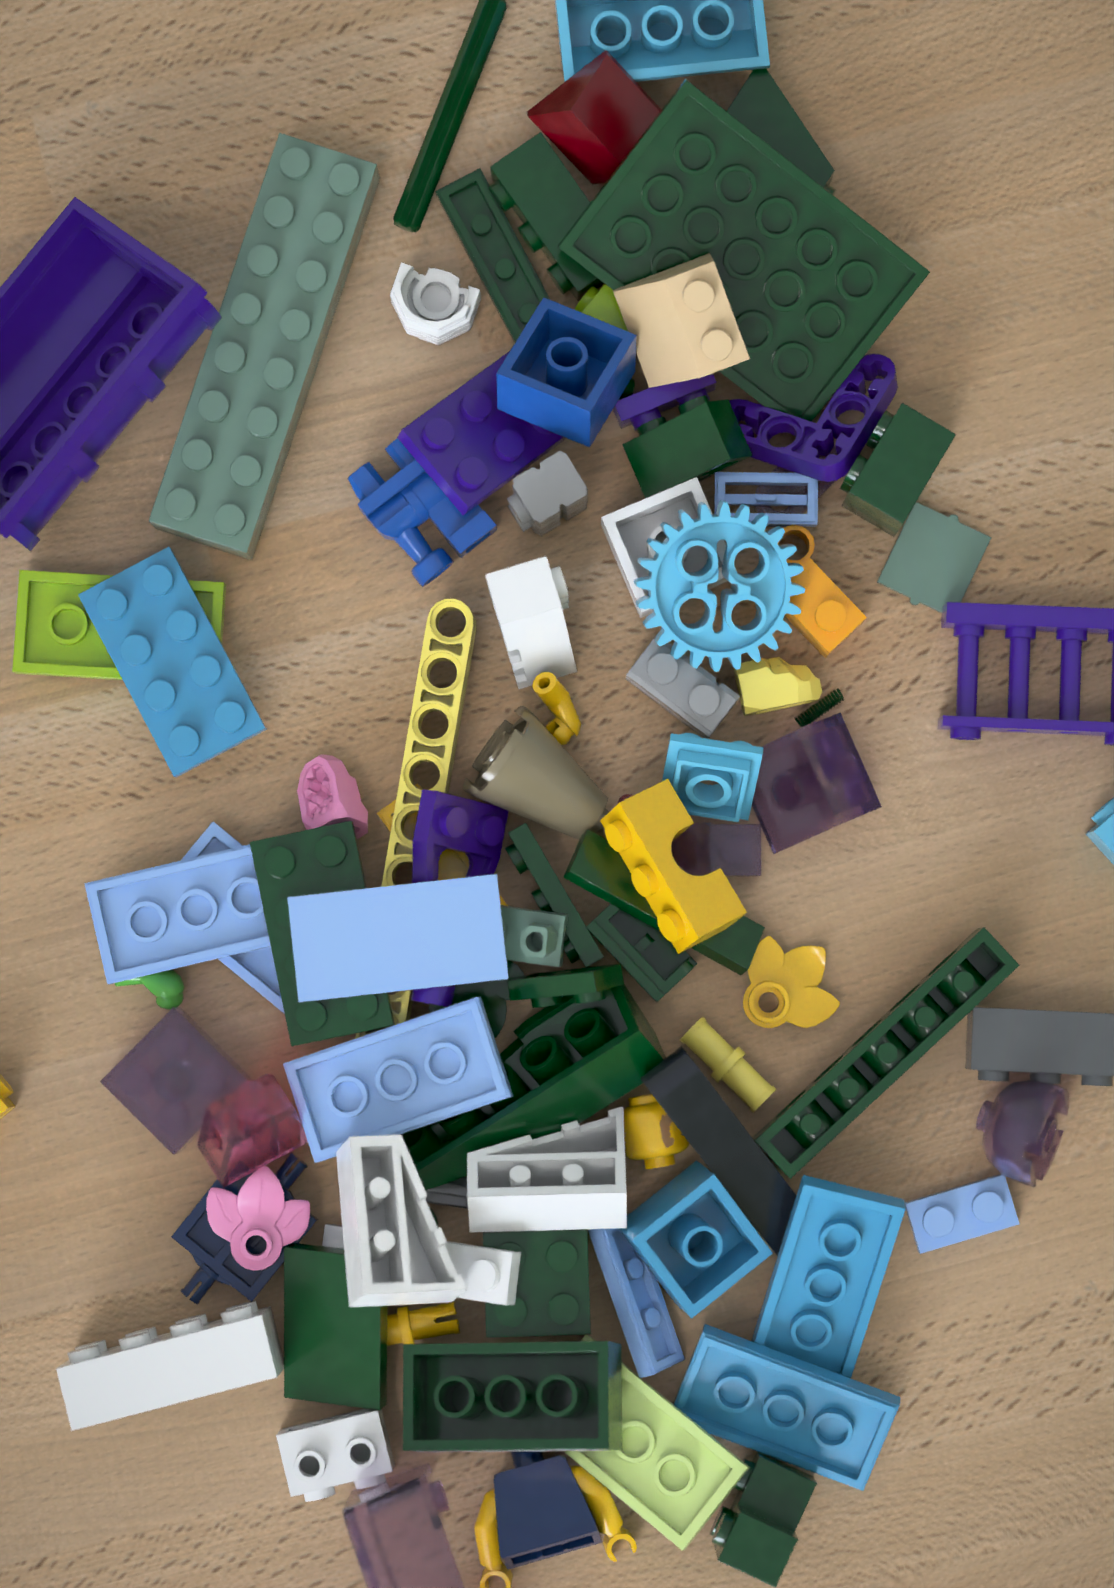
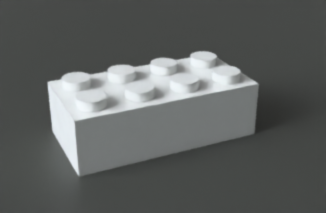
M256 1301L246 1302L226 1308L225 1312L220 1313L222 1319L208 1322L206 1314H201L176 1321L175 1325L170 1326L171 1332L157 1335L156 1327H151L126 1334L125 1338L119 1339L120 1345L107 1349L105 1340L76 1347L75 1351L68 1353L69 1360L56 1368L71 1430L278 1377L284 1369V1357L271 1306L258 1309Z

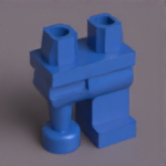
M397 438L385 448V451L399 467V472L385 482L370 462H367L352 473L348 480L357 498L360 500L358 503L360 511L382 537L395 541L416 563L411 571L412 575L424 587L447 570L454 561L443 548H437L432 551L419 531V526L430 519L458 556L463 558L496 532L497 525L479 505L463 516Z

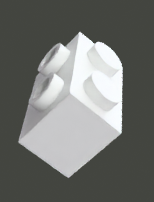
M364 1408L283 1428L276 1435L290 1496L304 1494L306 1502L335 1495L334 1486L353 1481L356 1489L386 1482L385 1474L393 1472L395 1467L382 1409Z

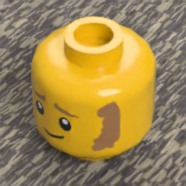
M652 1094L628 1098L629 1106L623 1108L625 1155L632 1160H644L645 1169L676 1164L674 1154L685 1151L689 1146V1141Z

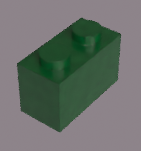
M706 395L694 398L678 407L681 415L669 421H666L665 417L651 420L637 428L638 437L622 444L645 498L696 477L701 482L713 476L715 472H721L752 456L729 399L709 401Z

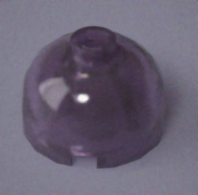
M1033 1079L1011 1083L1003 1088L996 1096L994 1102L986 1100L983 1103L978 1114L976 1129L983 1131V1150L990 1164L1000 1174L1031 1187L1036 1186L1035 1179L1041 1181L1044 1179L1055 1158L1063 1135V1131L1057 1129V1113L1068 1114L1069 1093L1067 1089L1049 1082Z

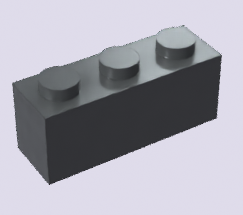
M975 1007L967 1014L965 1069L978 1070V1080L1009 1081V1071L1030 1072L1031 1083L1061 1084V1074L1082 1075L1081 1085L1113 1086L1114 1014Z

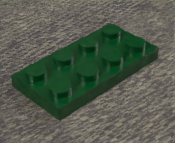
M353 821L250 842L291 1047L395 1025L388 992L306 1002L298 1001L287 897L367 889Z

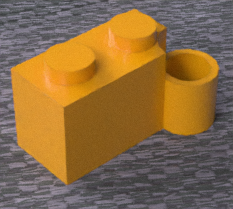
M786 526L783 528L785 533L782 538L789 535L800 537L806 544L807 553L800 560L786 559L787 563H797L803 566L804 571L791 577V582L803 586L805 593L790 596V602L801 609V613L795 615L785 614V617L824 658H827L867 617L811 559L815 547L814 538L811 533L803 526Z

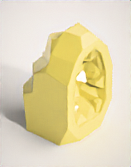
M780 657L761 658V661L758 663L755 660L741 663L740 669L736 670L734 668L744 716L818 701L822 694L820 679L813 675L807 665H790Z

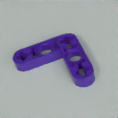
M881 354L863 356L836 390L817 423L747 400H729L738 423L740 421H745L746 425H739L752 453L751 458L820 481L828 482L844 477L853 466L896 394L898 385L895 364L890 358ZM865 380H867V381H872V383L870 384V386H869V388H868V396L865 395V394H866V384H865ZM849 410H857L865 415L856 424H843L837 420L842 413ZM778 433H790L796 437L792 444L786 447H774L769 444V440ZM833 437L837 439L835 444L837 455L830 454L834 447ZM819 455H820V456H827V457L825 458V460H824V459H819Z

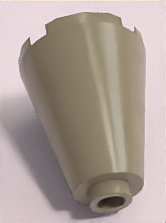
M525 706L518 707L514 712L521 718L514 725L505 719L472 765L480 773L474 783L466 778L463 790L473 797L578 840L588 829L597 834L603 827L600 820L610 812L605 809L608 797L533 712Z

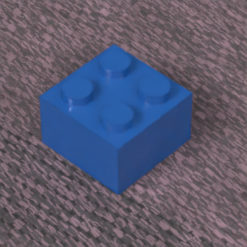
M543 297L497 371V409L590 448L635 373L637 335Z

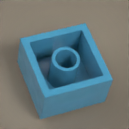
M697 1160L627 1215V1228H618L674 1303L691 1319L773 1254L714 1173Z

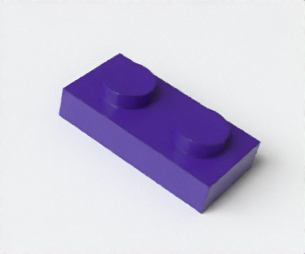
M712 373L697 379L651 387L617 401L613 411L621 429L632 425L634 431H637L639 426L662 417L661 412L678 405L680 406L704 395L710 400L708 393L715 390L717 382Z

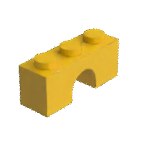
M668 779L619 802L600 820L605 828V836L609 845L616 852H619L631 873L635 889L646 898L657 917L658 927L662 935L672 942L678 954L726 930L747 913L721 868L704 876H694L684 872L676 864L671 850L672 841L678 838L694 822Z

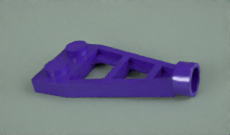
M422 789L413 837L412 883L438 881L439 857L445 849L463 852L468 856L469 869L466 877L494 874L500 860L509 811L498 806L455 795ZM455 985L414 989L411 1000L449 1007L452 1006L456 987Z

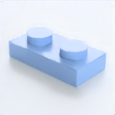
M1003 1173L905 1202L908 1219L920 1254L1019 1225L1006 1177Z

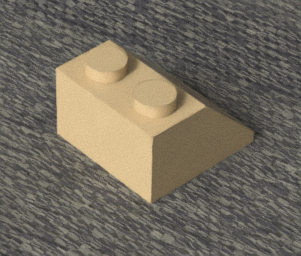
M710 253L613 290L628 332L637 335L636 354L649 388L701 378L750 359Z

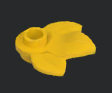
M771 936L761 940L747 970L751 984L747 987L743 996V1009L748 1019L755 1025L763 1028H775L786 1021L802 1028L816 1026L832 1016L838 1009L840 1002L832 994L817 987L822 980L825 970V949L820 946H801L784 954L782 948ZM766 992L773 993L778 1000L777 1008L769 1013L762 1011L758 1003L760 996Z

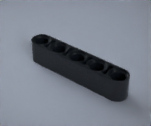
M680 1046L640 1079L778 1256L796 1194L683 1047Z

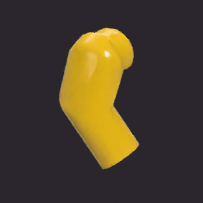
M551 672L540 673L533 680V690L555 716L552 721L548 722L546 728L561 745H566L573 735L578 736L581 728L580 719L568 691Z

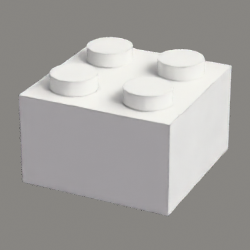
M697 477L601 517L602 529L640 618L653 612L652 609H640L635 603L639 598L648 595V590L639 588L634 584V579L649 576V570L637 562L638 558H654L656 553L646 542L647 539L651 538L663 542L667 537L660 524L664 521L675 529L681 526L678 517V511L681 509L692 519L698 518L697 509L699 502L705 503L712 515ZM719 540L717 543L718 580L715 583H708L707 589L728 582L722 576L723 557L726 550L724 540ZM698 545L686 550L682 558V566L685 571L696 572L705 566L708 558L705 547Z

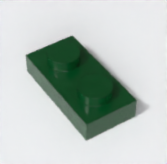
M621 964L537 972L507 980L510 1001L531 999L532 1008L563 1003L562 996L574 995L576 1004L606 999V989L624 984Z

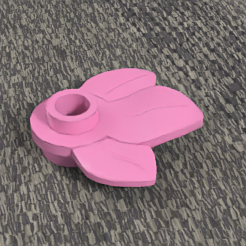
M262 1166L253 1172L240 1188L238 1195L223 1188L212 1187L207 1197L206 1210L212 1231L230 1242L233 1258L240 1266L248 1270L259 1271L272 1266L278 1260L282 1247L300 1239L309 1225L310 1202L302 1199L285 1201L284 1191L279 1179L267 1166ZM253 1235L262 1236L266 1241V1249L260 1254H252L247 1250L246 1242Z

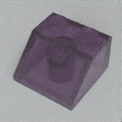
M841 712L803 726L762 746L763 756L752 807L773 854L882 807Z

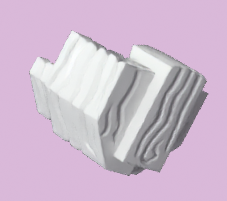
M401 262L390 298L407 334L440 345L471 329L481 301L480 289L468 286V289L460 288V279L450 272L429 268L426 275L418 274L413 266Z

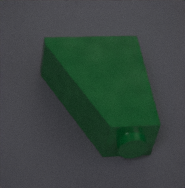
M766 68L754 69L727 112L834 195L836 189L829 186L832 181L835 170Z

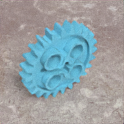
M720 500L716 514L712 515L707 505L699 502L697 509L698 518L692 519L681 509L678 511L681 526L675 529L664 521L660 524L667 537L663 542L651 538L647 539L646 542L656 553L654 558H638L637 562L649 570V576L634 579V584L639 588L648 590V595L639 598L635 603L640 609H652L653 612L642 623L647 629L658 626L662 627L654 639L659 646L674 640L670 653L674 659H679L689 650L690 665L693 668H698L704 657L707 656L709 657L711 669L715 672H719L723 657H728L732 666L738 670L741 668V654L747 652L758 663L761 661L759 645L764 643L768 647L777 650L779 647L772 634L776 630L788 634L792 632V629L783 618L785 614L795 615L801 613V609L790 602V596L805 593V588L791 582V577L798 575L804 569L800 564L787 563L786 559L792 556L797 548L792 543L778 546L777 543L783 537L785 530L777 526L765 532L769 516L763 512L750 522V509L746 504H741L735 515L732 516L730 515L728 502L725 500ZM719 540H725L726 550L723 557L722 576L731 583V587L721 591L720 610L722 628L719 632H714L713 622L717 608V597L707 587L708 583H715L718 580L717 543ZM698 545L705 547L708 555L705 566L696 572L685 571L682 566V558L686 550ZM744 548H755L759 553L758 566L748 574L737 573L734 560L738 552ZM691 598L702 599L705 606L702 618L692 624L681 622L679 611L682 604ZM743 600L753 601L756 605L754 619L747 625H734L731 618L734 606Z

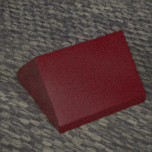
M605 50L528 110L527 116L594 185L606 183L662 109L616 59Z

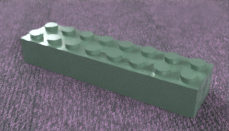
M279 133L219 310L222 318L213 328L149 518V522L155 529L249 560L253 559L380 181L377 164Z

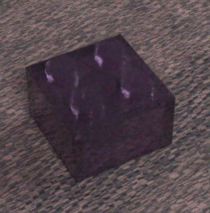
M173 1007L100 1082L173 1155L181 1153L253 1079L181 1007Z

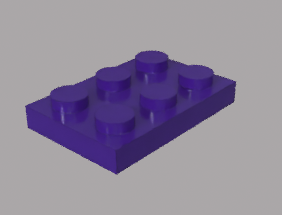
M509 352L403 428L397 436L399 441L463 516L566 439L563 436L497 409V371Z

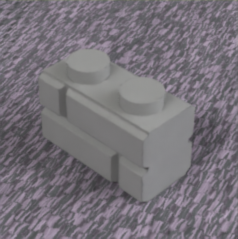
M558 451L541 461L540 469L537 470L535 467H531L513 478V495L507 498L508 508L521 530L524 532L532 528L535 534L543 536L561 525V518L568 521L587 509L588 488L568 455Z
M653 639L626 674V680L702 738L709 739L740 696L724 683H717L716 677L700 665L698 668H693L687 655L684 654L679 659H674L670 655L673 646L671 643L668 642L659 646Z

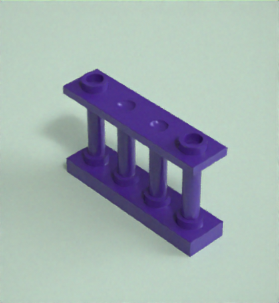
M945 603L942 607L941 628H954L953 636L959 637L956 716H941L938 719L939 730H950V739L981 740V731L1104 736V745L1114 746L1113 608ZM985 630H1005V639H1010L1007 718L977 717L979 638L984 637ZM1036 632H1056V640L1061 641L1059 720L1028 719L1031 640L1036 639ZM1087 634H1108L1107 642L1113 643L1110 722L1079 721L1082 642L1087 641Z

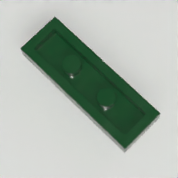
M524 823L508 832L513 844L507 846L505 850L520 875L527 870L531 872L539 886L531 894L540 910L568 914L563 950L570 962L573 964L581 959L584 966L588 967L604 958L528 825Z

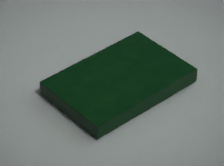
M290 1243L284 1247V1398L381 1410L387 1405V1305L349 1307L344 1249Z

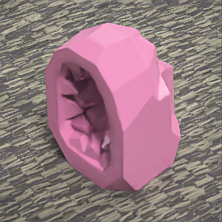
M322 754L306 763L300 773L297 789L302 822L306 830L353 821L357 839L367 834L368 811L361 801L356 779L349 775L344 763L334 756Z

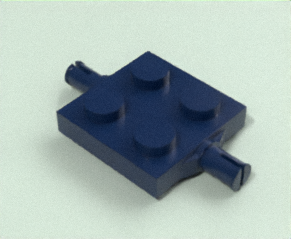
M292 1152L275 1173L283 1188L285 1201L295 1199L289 1188L305 1168L308 1167L301 1160L292 1172L287 1175V1172L299 1158ZM236 1155L210 1188H223L238 1195L240 1188L256 1169L239 1155ZM208 1190L171 1236L192 1254L197 1265L200 1267L186 1286L181 1289V1292L188 1297L199 1282H202L201 1286L190 1298L192 1302L199 1304V1301L217 1280L218 1282L231 1285L252 1302L284 1263V1247L287 1245L282 1247L278 1260L267 1269L253 1271L240 1266L232 1256L230 1242L215 1234L208 1222L206 1210ZM311 1213L309 1225L305 1233L301 1236L300 1239L294 1241L293 1243H300V1241L304 1238V1236L308 1233V1231L318 1220ZM259 1235L251 1236L246 1242L247 1250L252 1254L262 1253L267 1246L265 1239Z

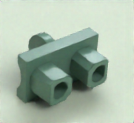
M501 905L507 960L553 967L563 966V948L568 914Z

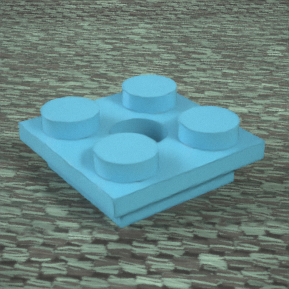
M671 733L662 781L666 779L670 781L689 815L739 822V819L749 820L763 756V747L752 746L745 741L725 742L705 739L694 733H683L680 735ZM711 780L718 784L708 785L700 781Z

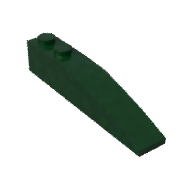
M625 984L606 989V999L576 1004L574 995H565L562 997L563 1003L545 1007L525 1020L513 1031L518 1038L500 1053L513 1097L401 1134L425 1190L467 1176V1153L529 1134L533 1140L561 1131L562 1124L576 1120L578 1124L643 1083L640 1078L664 1060L666 1056L656 1033Z

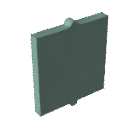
M916 502L908 515L877 583L910 598V604L913 606L921 603L942 613V607L946 602L961 603L992 537L958 522L959 518L955 514L947 517Z

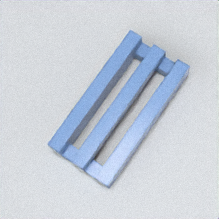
M715 472L714 514H716L720 500H725L728 502V505L807 506V514L764 513L769 516L767 526L799 525L803 527H817L818 480L799 473ZM725 485L807 486V495L725 494ZM750 513L749 521L752 522L760 513Z

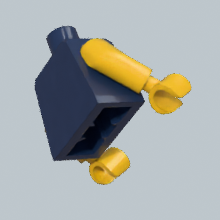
M543 1451L511 1452L515 1468L494 1475V1488L484 1495L474 1525L479 1561L482 1566H485L481 1575L480 1588H490L488 1578L493 1575L502 1577L506 1584L505 1588H511L512 1568L603 1543L607 1556L614 1562H617L612 1551V1545L615 1541L626 1539L633 1553L637 1550L636 1542L630 1531L621 1527L623 1520L609 1489L583 1467L577 1465L569 1466L565 1456L544 1459Z

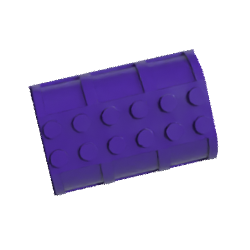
M76 197L72 199L0 287V534L6 539L11 535L29 551H32L41 540L37 535L83 480L87 483L100 468L97 464L98 460L147 401L153 403L166 387L163 381L206 329L212 330L222 318L215 307L205 298L207 292L195 280Z

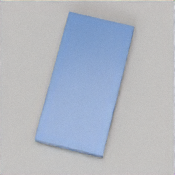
M250 844L84 883L107 984L118 983L271 946Z
M497 874L287 897L299 1002L509 979Z
M475 997L283 1063L315 1163L336 1157V1151L349 1137L401 1135L513 1097L481 997Z

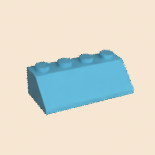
M555 0L564 82L605 50L616 59L636 82L770 68L763 0Z

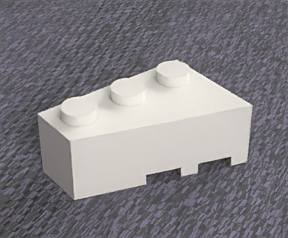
M545 556L485 574L518 689L532 686L535 677L543 672H551L556 678L577 672L563 610L569 608V594L560 566L550 569L547 557Z
M623 1106L609 1110L608 1117L586 1124L579 1125L577 1120L562 1124L561 1131L532 1140L529 1134L467 1153V1200L470 1232L627 1228Z
M402 1135L349 1137L336 1151L349 1307L453 1302L467 1290L461 1274L457 1275L445 1246L447 1243L441 1227L437 1228L425 1200L427 1197L426 1191Z

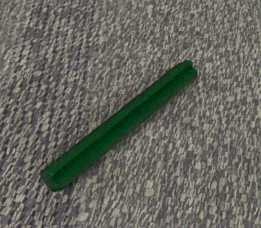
M479 0L393 217L394 224L403 230L416 233L421 227L506 12L505 0Z

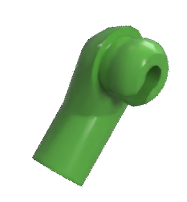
M174 970L115 983L116 987L143 984L157 997L156 1004L163 1009L177 1008L184 999L182 992L185 988L181 976Z

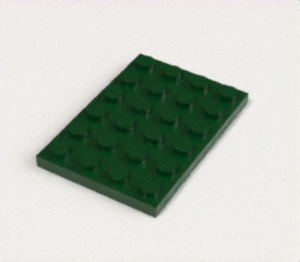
M687 79L681 83L558 244L559 249L613 290L710 253L750 358L719 372L764 407H769L811 422L930 273L922 264Z

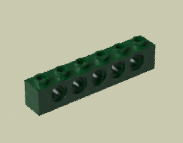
M985 927L977 928L752 1138L783 1173L791 1179L1020 965Z

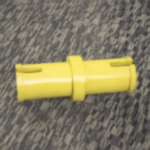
M704 1017L700 1018L680 1039L683 1044L685 1043L713 1071L710 1076L717 1083L722 1079L750 1107L753 1113L775 1092L776 1088L771 1086L743 1058L746 1053L740 1047L736 1049L731 1047L706 1022Z

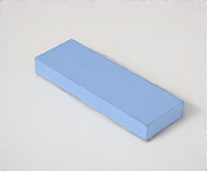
M589 1229L588 1232L639 1378L652 1376L685 1360L658 1280L619 1229Z

